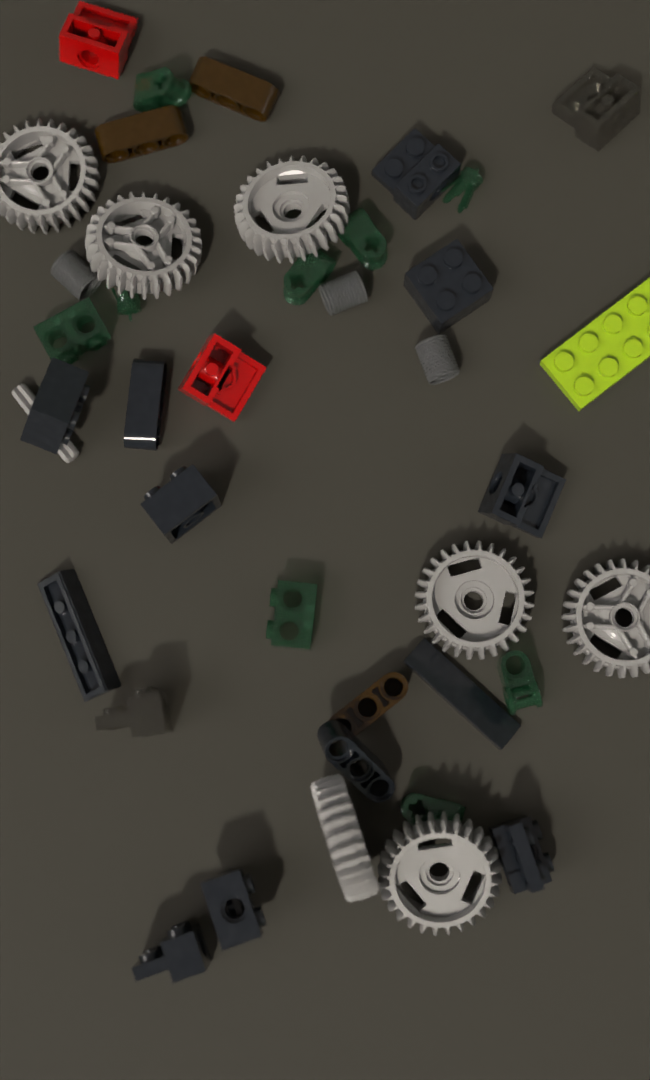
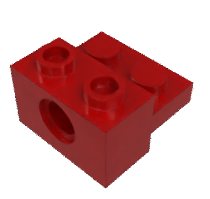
M79 1L74 13H69L59 34L60 62L119 79L128 59V48L138 28V18Z
M214 333L207 338L177 390L200 404L211 408L230 421L235 422L267 367ZM230 369L229 374L219 389L217 387L226 370Z

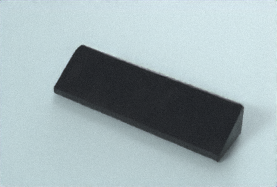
M74 569L59 571L39 582L38 587L84 702L121 687V682L76 571Z
M425 638L403 661L406 666L499 750H502L521 727L516 720Z

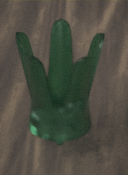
M464 167L459 177L440 191L443 192L455 184L443 198V203H449L455 196H459L464 192L457 212L460 214L464 208L467 209L474 192L483 184V178L478 173L479 168L474 170L470 167Z
M112 287L111 290L117 301V314L129 315V321L132 322V314L142 311L139 293H135L131 299L127 291L124 290L120 295L118 294V299Z

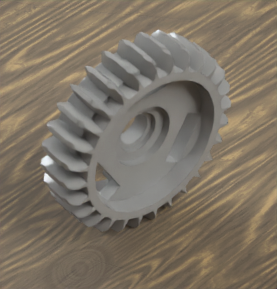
M39 118L37 119V126L34 127L27 120L23 130L14 125L15 134L10 136L8 133L3 132L6 141L4 143L0 142V215L2 217L5 216L11 225L16 222L21 230L28 224V228L33 234L38 226L41 227L44 234H47L48 226H53L56 232H59V224L63 222L68 228H71L70 218L74 217L81 221L79 211L81 209L86 212L90 211L86 201L96 202L92 191L99 190V184L96 180L100 179V173L97 169L99 164L94 156L92 147L87 145V141L83 136L78 137L79 135L74 128L68 131L66 124L63 122L58 128H56L52 119H50L47 126H44ZM43 144L40 148L15 160L24 150ZM71 164H80L81 171L78 184L74 191H70ZM44 166L49 169V175L44 180H36L32 176L33 171L37 167ZM17 193L38 205L39 208L37 210L24 208L14 203L11 199Z
M291 155L288 162H283L281 158L278 159V164L273 166L267 162V169L264 171L256 168V177L247 176L248 185H240L241 194L236 195L237 204L234 205V217L241 238L246 242L249 250L254 249L257 256L264 254L268 261L276 256L278 263H282L284 258H289L292 264L295 257L301 256L305 262L307 254L313 253L317 257L318 249L323 248L328 251L327 242L337 243V234L344 233V224L349 223L348 214L350 213L348 192L342 177L338 176L335 169H329L326 162L319 165L318 160L313 158L308 163L304 155L300 161H295ZM298 209L302 211L297 218L289 219L285 217L290 210ZM325 211L322 218L313 225L320 213ZM258 215L264 217L273 231L268 232L260 228L255 222V217Z
M144 191L141 197H134L132 192H130L129 199H124L121 195H118L117 203L107 200L106 208L98 207L97 215L91 216L90 224L87 225L86 258L87 262H90L91 271L97 272L98 281L107 279L106 285L108 289L115 285L118 286L119 295L124 290L129 291L131 299L135 293L142 294V298L145 300L147 294H154L155 298L158 299L159 292L162 291L167 296H170L172 287L180 291L182 283L189 284L191 275H196L202 254L200 229L196 228V219H189V210L180 212V203L172 206L169 204V197L161 201L158 200V195L155 193L153 198H148ZM139 236H148L153 242L150 245L144 246L138 244L135 239ZM172 238H178L183 246L182 255L177 260H173L171 257ZM116 260L122 262L123 264L127 265L128 267H126V266L120 264V263L117 262Z
M478 540L475 549H471L469 541H465L461 551L454 543L451 545V555L442 549L439 552L442 561L434 557L430 559V563L434 567L433 570L426 567L423 568L422 573L428 579H418L417 585L423 587L424 591L415 592L414 597L423 599V603L415 605L414 608L418 611L424 610L425 614L418 618L419 623L428 622L429 624L423 631L424 634L433 631L436 635L432 643L435 644L440 640L444 641L443 652L451 646L454 647V657L456 658L462 650L466 651L467 660H471L475 651H477L480 660L485 659V650H489L492 657L498 655L496 646L499 645L504 651L509 650L506 640L509 639L517 643L519 638L514 632L525 633L527 631V628L521 624V621L532 620V616L525 613V609H531L535 605L532 602L526 601V597L533 595L534 590L524 589V586L531 581V578H520L519 575L525 567L521 566L515 569L512 566L517 559L516 556H513L508 561L505 560V548L498 554L493 553L494 543H491L486 550H482V541ZM467 560H479L481 569L450 576L449 566ZM476 592L481 596L482 606L479 609L470 610L466 607L464 598L467 593ZM506 592L513 593L515 597L514 609L509 625L498 623ZM442 609L466 631L461 638H457L437 619L436 615Z
M622 558L618 561L617 567H615L613 560L610 559L606 561V570H604L600 563L595 564L593 567L595 575L589 569L585 570L583 576L586 582L577 578L574 584L579 590L569 589L567 591V595L573 598V601L563 602V607L571 610L570 613L561 616V619L570 621V625L563 628L562 631L572 632L573 637L567 640L566 643H577L579 646L573 652V655L584 653L586 656L582 662L583 665L594 661V672H599L603 666L606 667L605 676L611 677L615 669L619 679L626 677L627 670H629L632 678L638 677V667H640L643 673H650V565H646L640 571L638 570V560H634L627 567L626 559ZM612 578H617L621 587L595 601L589 593L591 589ZM618 609H627L632 614V622L628 627H622L615 621V613ZM595 635L621 651L617 659L608 657L597 650L590 642L592 636Z
M340 774L329 775L312 782L310 787L345 899L351 903L377 894L379 890L343 776Z
M430 811L428 813V821L422 822L419 815H416V825L411 826L407 821H404V833L394 829V841L386 839V850L380 852L381 863H378L377 871L379 875L378 886L382 888V899L388 900L389 911L397 910L396 918L398 921L407 917L409 929L417 922L420 924L421 933L428 926L432 927L435 936L439 928H445L446 933L450 935L451 927L456 925L463 932L464 922L468 921L473 926L476 925V914L483 918L486 917L484 906L494 908L493 897L499 896L500 890L498 885L502 884L500 873L502 866L501 861L498 859V850L496 847H492L493 843L490 836L484 837L481 826L472 830L473 824L470 818L462 825L460 824L458 813L455 814L452 821L447 820L445 811L442 812L440 819H435ZM445 838L452 840L450 843L418 847L419 843L430 839ZM438 862L446 864L449 868L447 874L442 877L432 875L429 870L433 864ZM473 871L481 873L482 876L476 889L467 898H463ZM407 881L425 903L421 904L410 898L402 890L400 884Z

